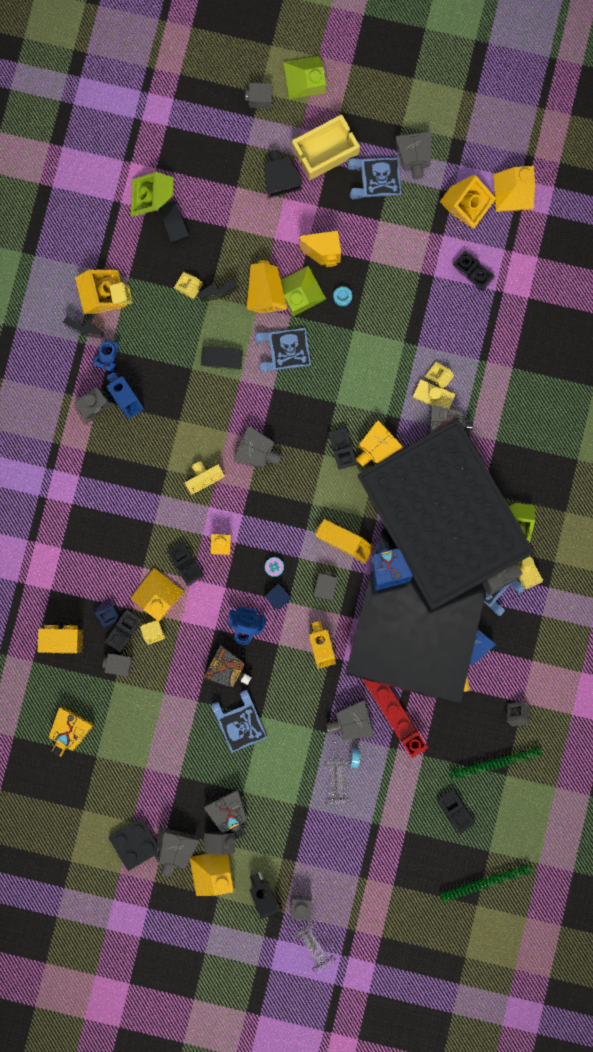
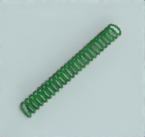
M541 747L532 748V750L529 749L528 751L525 750V752L521 751V753L518 752L513 755L510 754V757L506 755V757L495 758V761L494 759L487 762L484 761V764L480 762V765L479 763L472 766L469 765V768L465 766V769L464 767L458 768V770L454 769V772L451 770V781H453V777L457 780L456 774L458 779H460V773L463 779L464 773L468 777L467 770L470 776H472L471 770L473 775H475V770L479 774L478 767L481 773H483L482 766L485 772L486 766L488 771H490V766L494 770L493 763L496 769H498L497 762L500 768L501 762L503 767H505V762L509 766L508 759L511 765H513L512 758L514 764H516L515 756L518 763H520L519 755L522 762H524L523 755L525 760L528 761L526 753L529 760H531L530 752L533 759H535L534 752L537 758H539L538 751L542 757Z
M526 863L525 866H518V869L515 867L514 870L512 868L510 871L507 870V873L506 871H503V874L502 872L496 873V877L492 875V877H485V880L481 878V881L478 879L477 882L474 881V884L470 882V885L467 883L466 886L463 884V888L459 886V889L456 887L455 890L452 888V892L448 889V893L447 891L440 893V900L442 903H444V900L447 902L448 897L449 901H451V896L455 900V896L459 898L458 893L462 897V892L464 896H466V892L469 895V889L473 894V889L475 892H477V888L481 891L480 885L483 890L484 885L488 889V884L492 887L491 881L494 886L495 881L499 885V880L503 883L502 877L504 882H507L506 877L510 881L509 874L512 880H514L513 874L516 879L518 878L517 873L521 878L520 870L523 876H525L524 870L528 875V869L531 874L532 869Z

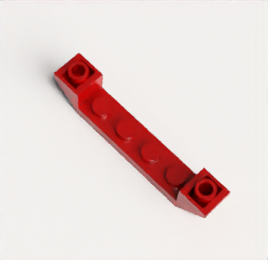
M362 679L410 757L413 758L428 749L391 688L387 685Z

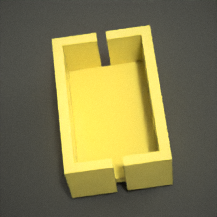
M342 114L292 140V149L299 162H302V168L309 180L359 155L360 146L353 133H350V128Z

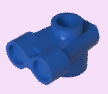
M106 338L105 342L100 345L98 356L95 355L92 364L113 372L116 365L114 361L119 343ZM109 347H112L111 354L108 353Z

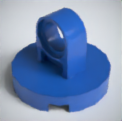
M240 606L235 611L233 609L230 610L227 621L229 626L235 630V641L238 644H248L253 635L264 631L267 620L264 615L262 617L258 615L256 609ZM243 633L248 636L245 638H241L238 636V634Z

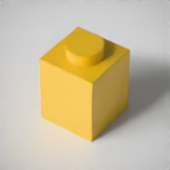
M211 534L210 554L231 556L232 536Z

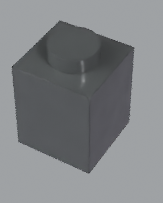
M250 83L249 89H246L245 101H249V108L272 109V84Z
M323 571V574L319 573L314 597L333 600L338 579L334 577L335 573Z
M108 653V657H104L103 660L105 673L130 676L133 657Z
M221 831L204 833V853L217 855L235 853V833H222Z
M292 895L291 919L310 921L312 897Z

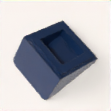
M279 584L265 596L277 611L291 599L290 595Z
M107 599L93 607L103 628L120 619L111 599Z

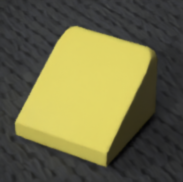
M183 272L174 288L194 299L203 283L197 277Z
M121 282L110 286L112 302L114 304L133 303L129 285Z
M435 362L425 377L436 386L445 389L454 377V374L449 368Z
M157 620L140 627L143 638L148 645L166 638Z

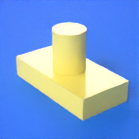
M421 379L413 395L414 399L428 405H436L448 409L455 397L454 393Z
M197 462L192 466L196 477L188 480L185 484L191 495L225 476L219 464L206 470L202 462Z
M531 557L515 564L523 573L519 580L524 590L542 583L543 579Z

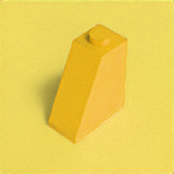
M259 261L257 264H251L247 310L257 313L286 310L287 305L278 267L270 265L269 261Z
M325 519L317 527L315 536L318 539L366 564L374 547L362 537Z

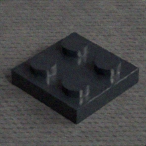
M143 817L108 837L127 871L155 856L157 841Z

